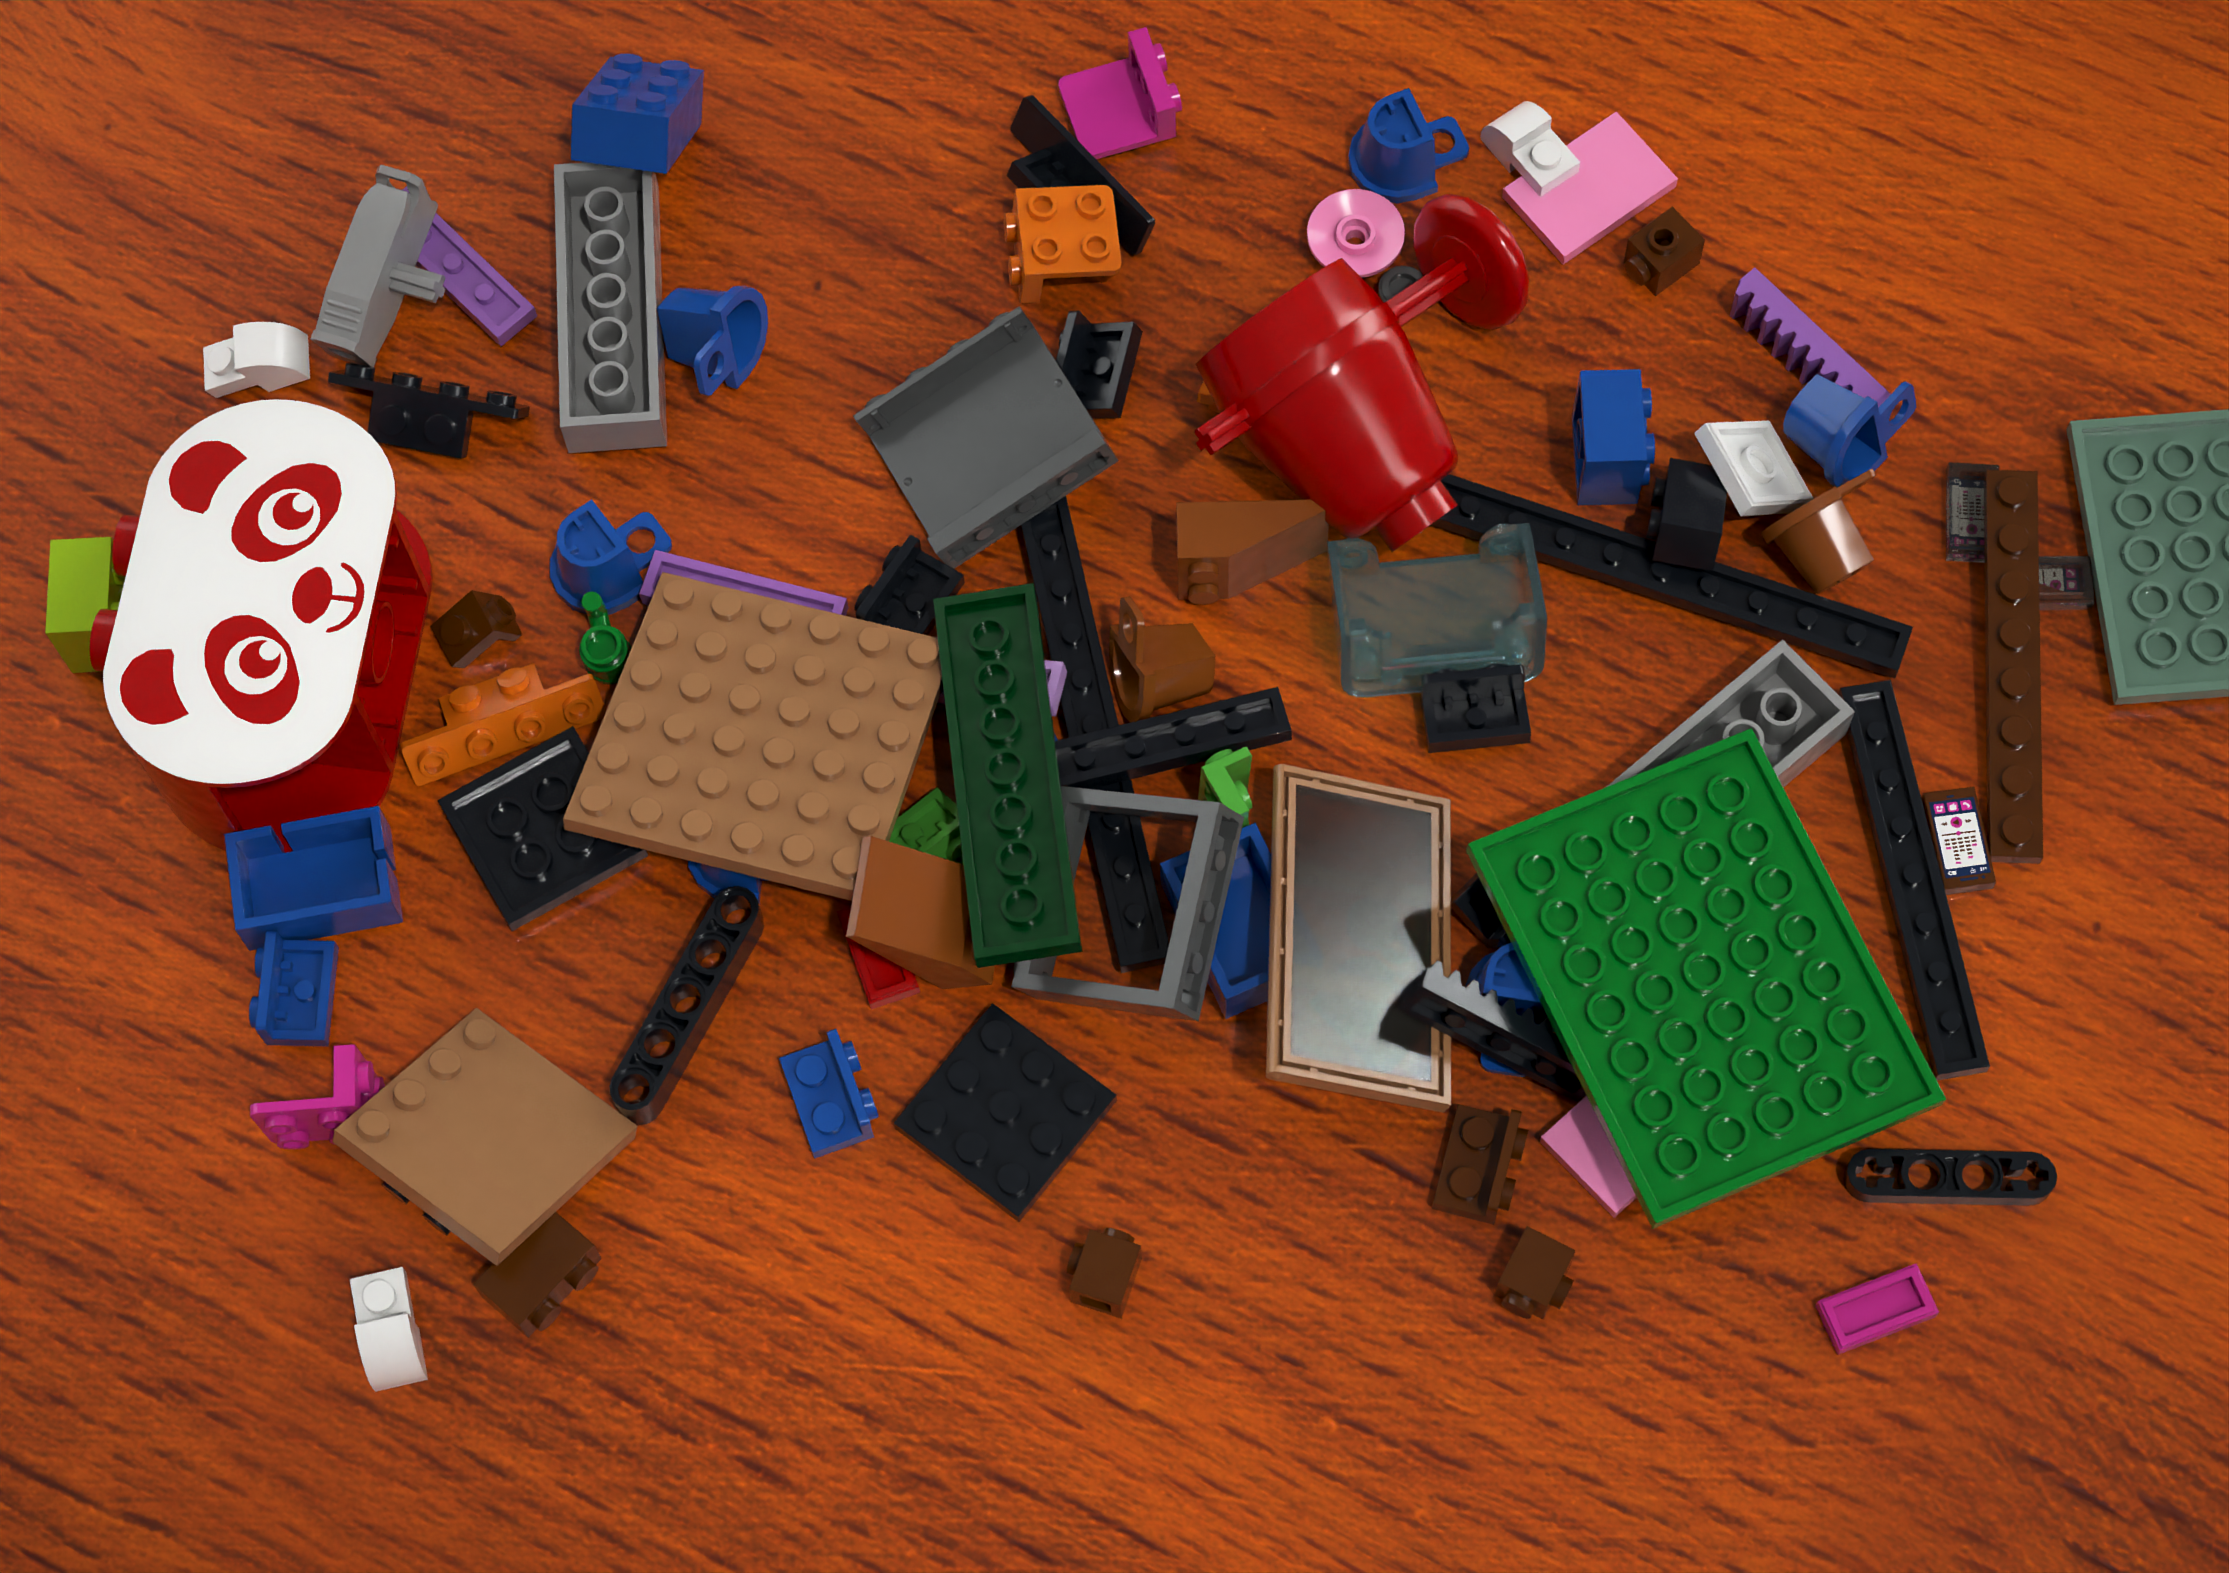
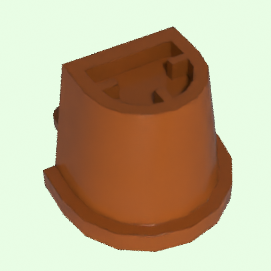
M1873 468L1838 488L1834 487L1761 532L1766 544L1769 545L1775 542L1816 594H1820L1855 575L1874 560L1841 500L1842 497L1871 481L1876 476Z
M1130 596L1122 597L1120 600L1119 624L1110 625L1109 662L1113 689L1123 716L1130 723L1148 719L1154 710L1210 693L1214 683L1216 656L1193 623L1145 626L1144 617Z

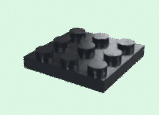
M573 726L437 800L511 931L516 930L648 856L647 851L644 849L564 829L563 817L589 755L588 750Z
M992 1003L897 1118L894 1126L897 1131L1020 1222L1117 1102V1095Z

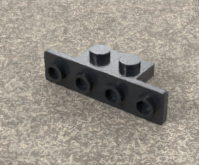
M1033 95L1024 97L1011 125V132L1032 154L1013 161L1006 176L1018 188L1109 186L1114 196L1119 243L1132 256L1141 253L1155 225V219Z
M346 363L345 370L331 371L328 376V382L374 391L368 433L376 442L460 459L467 457L474 411L512 419L529 416L530 406L517 404V395L506 392L487 391V397L469 394L470 386L441 381L439 388L421 385L423 378L421 376L402 372H393L392 379L375 376V367L357 363Z

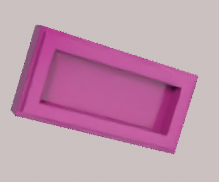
M1917 1263L1819 1300L1815 1305L1837 1355L1935 1318L1939 1314Z

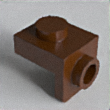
M473 590L430 626L451 666L458 668L467 667L498 639L516 641L522 636V632L515 621V610L505 598Z

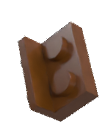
M1460 1104L1457 1105L1432 1209L1493 1225L1498 1208L1509 1211L1516 1180L1506 1177L1510 1158L1521 1161L1528 1134L1527 1129L1518 1127L1521 1111L1511 1109L1510 1117Z

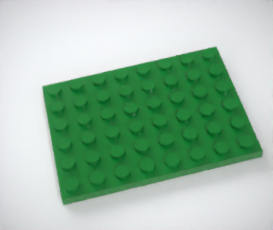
M1752 728L1468 843L1466 852L1652 1229L1937 1108L1946 1101L1943 1091Z

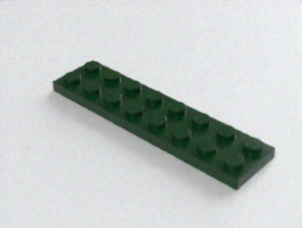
M1034 583L933 599L976 966L981 968L1083 952Z

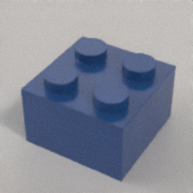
M1641 369L1580 371L1572 412L1577 505L1637 504L1641 486L1649 485L1650 464H1654L1655 439L1653 433H1647V418H1651L1652 396L1650 388H1642Z

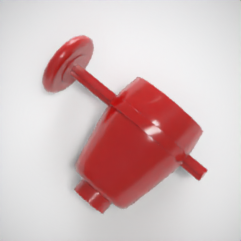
M1445 194L1428 201L1423 206L1415 220L1413 248L1423 277L1384 303L1343 258H1340L1278 297L1207 352L1196 363V366L1220 413L1194 430L1195 435L1199 439L1196 442L1198 448L1201 451L1206 448L1208 453L1213 455L1235 439H1240L1244 446L1302 500L1311 499L1325 510V522L1342 536L1359 538L1375 528L1391 552H1394L1458 506L1441 482L1443 478L1455 469L1458 462V452L1409 340L1401 327L1440 301L1450 313L1467 324L1495 330L1514 323L1527 305L1529 275L1523 253L1510 230L1492 210L1470 197Z

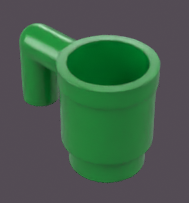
M593 591L587 592L582 597L581 603L588 615L591 628L584 634L580 642V656L587 672L592 674L597 682L609 685L616 684L619 681L632 647L618 629L611 626L607 608L601 596Z

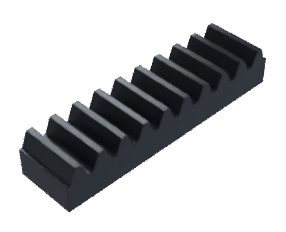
M1438 960L1402 989L1397 1005L1398 1010L1576 1102L1586 1096L1557 1035L1552 1031V1024L1549 1018L1546 1017L1537 1025L1534 1022L1532 1009L1528 1008L1520 1015L1516 1013L1515 1001L1510 998L1501 1006L1498 1004L1497 991L1491 989L1484 996L1480 995L1478 981L1473 980L1467 986H1462L1460 972L1455 970L1448 977H1445L1443 975L1442 962Z

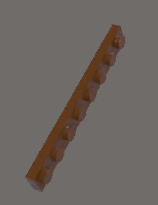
M1986 470L1983 481L1987 844L1991 862L2040 864L2043 859L2038 471Z

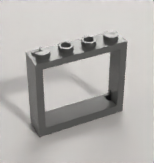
M1061 786L1073 882L1090 811L1196 822L1159 991L1052 977L1057 956L1014 962V978L1011 987L1037 1000L1199 1021L1244 817L1220 802Z

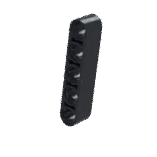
M740 886L728 887L715 897L612 1077L609 1086L612 1100L618 1112L636 1125H645L654 1121L663 1110L762 935L764 929L763 915L756 896L747 888ZM745 909L751 912L750 917L741 924H731L726 921L727 916L735 910ZM711 953H720L726 956L725 961L716 968L708 969L701 966L702 960ZM695 997L701 1000L699 1006L690 1013L683 1014L675 1010L677 1004L684 998ZM668 1041L675 1044L672 1053L665 1058L657 1059L650 1056L651 1049L660 1042ZM643 1086L649 1089L648 1096L640 1103L629 1104L624 1101L627 1092L634 1087Z

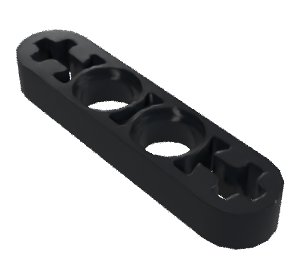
M1866 1149L1853 1155L1844 1171L1843 1180L1845 1188L1851 1196L1859 1201L1868 1203L2030 1206L2039 1204L2047 1199L2056 1185L2057 1172L2050 1159L2035 1152ZM1865 1164L1872 1165V1170L1875 1174L1890 1175L1894 1169V1164H1899L1900 1168L1897 1175L1899 1189L1892 1188L1895 1178H1879L1875 1186L1871 1188L1866 1186L1865 1178L1856 1177V1174L1861 1173ZM1915 1164L1930 1166L1937 1174V1185L1928 1190L1918 1189L1909 1180V1168ZM1969 1165L1982 1166L1990 1174L1991 1186L1983 1191L1972 1190L1963 1181V1169ZM2001 1166L2007 1167L2005 1177H2019L2023 1174L2026 1167L2033 1168L2034 1176L2043 1178L2044 1181H2041L2035 1188V1191L2028 1190L2027 1181L2010 1180L2005 1187L2006 1191H2001L2000 1187L2003 1180Z

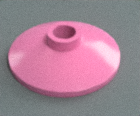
M1347 189L1326 197L1313 210L1307 226V241L1310 251L1323 267L1343 258L1361 278L1378 274L1388 268L1399 256L1405 238L1403 219L1397 208L1385 197L1363 189ZM1350 238H1359L1364 243L1353 245L1347 241Z

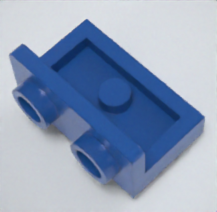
M266 931L264 947H258L255 955V973L257 978H261L259 996L251 998L249 1007L250 1025L256 1029L266 1045L329 1047L339 947L335 941L283 940L278 931Z

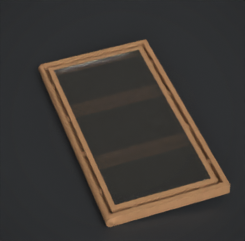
M1286 764L1275 765L1273 768L1266 1078L1444 1113L1451 1106V1037L1398 1010L1397 1005L1402 989L1437 960L1442 962L1443 975L1448 977L1451 974V799Z

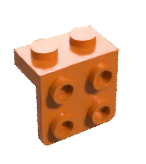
M1088 185L1015 189L1012 213H1004V236L1006 242H1014L1015 255L1009 256L1008 271L1010 285H1018L1020 303H1040L1044 279L1112 276L1119 273L1122 262L1114 196L1109 186Z

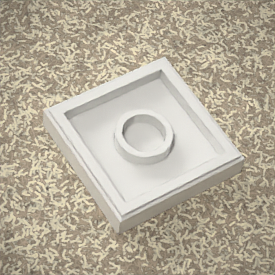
M1769 420L1705 423L1694 433L1740 516L1791 513L1814 499Z

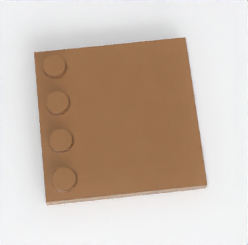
M476 1008L334 1130L333 1143L498 1266L635 1139L638 1126Z

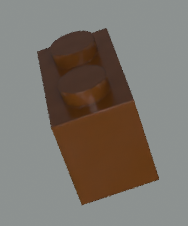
M555 1212L498 1266L492 1263L473 1285L483 1299L529 1338L536 1329L543 1331L555 1321L562 1309V1306L559 1304L573 1289L580 1291L591 1282L599 1269L596 1264L602 1258L593 1243Z

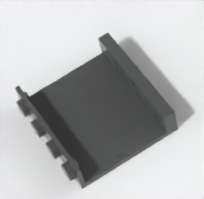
M1020 306L1011 312H1005L996 316L987 328L970 339L955 343L950 347L946 355L928 367L914 370L908 375L905 382L887 394H881L867 402L863 410L853 415L856 422L871 438L930 536L927 540L936 555L953 569L1119 461L1034 325Z

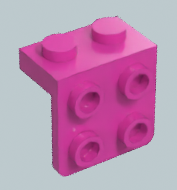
M1147 27L1128 32L1129 58L1063 76L1058 82L1059 93L1075 138L1095 159L1176 137V112L1182 111L1180 95L1175 83L1167 84L1163 72H1166L1168 68L1163 48L1160 43L1152 44Z
M355 1044L334 1046L333 1097L254 1103L250 1105V1117L271 1142L277 1143V1146L283 1149L306 1148L309 1146V1141L330 1140V1143L334 1144V1130L384 1088L383 1077H377L372 1062L364 1058Z

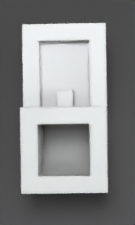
M1524 101L1486 125L1481 131L1480 139L1509 173L1516 169L1535 192L1542 197L1577 174L1580 168V161L1551 129L1552 117L1537 104Z
M248 322L234 325L233 338L203 347L205 391L215 398L255 385H259L266 391L271 392L310 379L308 335L290 325L276 322Z
M399 1267L351 1278L350 1285L357 1321L354 1329L363 1367L372 1389L377 1392L428 1380L420 1330L415 1323L405 1269Z

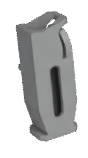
M382 164L378 166L375 174L376 184L364 195L354 214L326 287L316 329L313 330L310 338L335 358L372 367L375 366L376 356L396 319L404 295L436 303L438 297L442 298L445 293V288L443 287L444 275L415 267L437 211L438 203L431 200L422 178ZM390 178L405 182L409 193L394 188L389 182Z

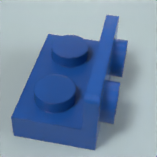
M837 1029L826 1032L828 1041L779 1058L814 1159L874 1138L870 1120L879 1117L869 1088L859 1091L853 1073L862 1069L851 1040L841 1043Z

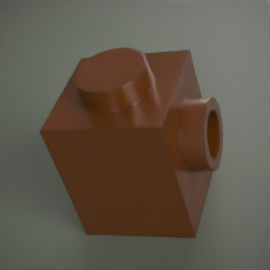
M1672 206L1628 239L1623 263L1628 275L1636 284L1640 286L1645 285L1654 296H1657L1700 264L1705 239Z
M1527 1226L1498 1281L1495 1296L1503 1299L1502 1306L1517 1316L1530 1319L1533 1314L1544 1319L1550 1305L1560 1309L1570 1291L1574 1280L1567 1277L1566 1274L1571 1266L1576 1250Z
M1104 1228L1103 1233L1090 1229L1085 1244L1075 1243L1067 1266V1273L1074 1275L1069 1288L1071 1303L1122 1319L1142 1260L1141 1245L1133 1243L1135 1240L1133 1236L1114 1228Z

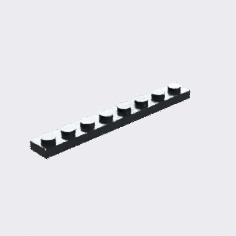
M1891 680L1840 688L1838 695L1855 711L1847 735L1932 1072L1937 1081L1985 1073L1989 1069L1990 1064Z

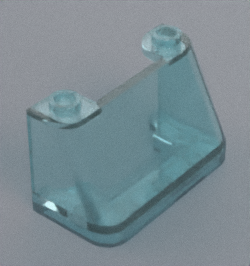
M1530 523L1494 526L1480 538L1478 554L1379 563L1377 549L1371 542L1359 538L1327 541V559L1339 672L1342 688L1349 695L1355 697H1376L1421 692L1423 675L1432 674L1437 670L1446 668L1463 671L1483 669L1495 663H1503L1509 666L1523 665L1525 682L1536 678L1542 672L1545 662L1547 613Z

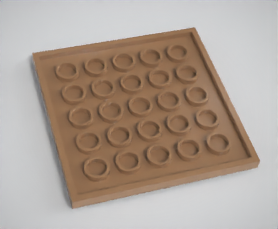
M662 572L563 817L564 829L852 901L863 837L873 836L886 841L890 840L943 688L938 638Z

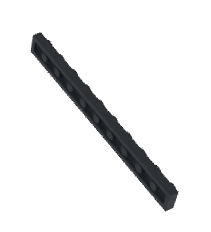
M1451 474L1441 480L1458 506L1431 524L1433 526L1780 641L1783 639L1786 643L1896 678L1913 626L1715 562L1713 571L1653 561L1654 541Z
M1065 496L1020 526L1050 660L1064 662L1067 670L1060 704L1067 736L1070 738L1119 726L1068 502ZM1131 779L1094 788V790L1134 794ZM1090 811L1087 825L1120 972L1125 973L1165 964L1169 942L1140 817Z

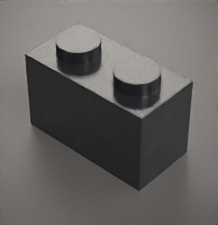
M1670 458L1666 478L1656 476L1651 506L1660 508L1651 509L1646 538L1655 540L1653 561L1713 571L1722 536L1727 491L1712 465Z

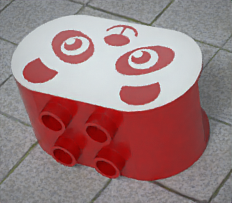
M279 399L259 400L226 408L195 424L169 447L149 478L141 515H123L117 524L112 549L113 567L118 576L125 577L118 610H99L94 619L90 635L89 652L91 665L95 671L103 672L105 699L115 726L178 819L195 835L225 851L224 834L271 825L284 846L285 853L291 852L293 850L282 834L281 823L381 805L389 790L394 773L432 591L433 573L429 553L416 528L404 515L396 510V481L390 463L382 448L368 432L351 419L333 410L307 402Z

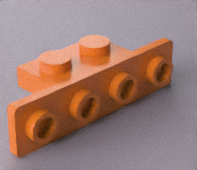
M532 663L521 668L508 669L497 677L475 685L459 687L452 693L439 697L447 726L403 741L400 744V748L415 785L422 786L550 739L572 726L577 729L604 718L606 708L592 674H586L544 690L536 666Z

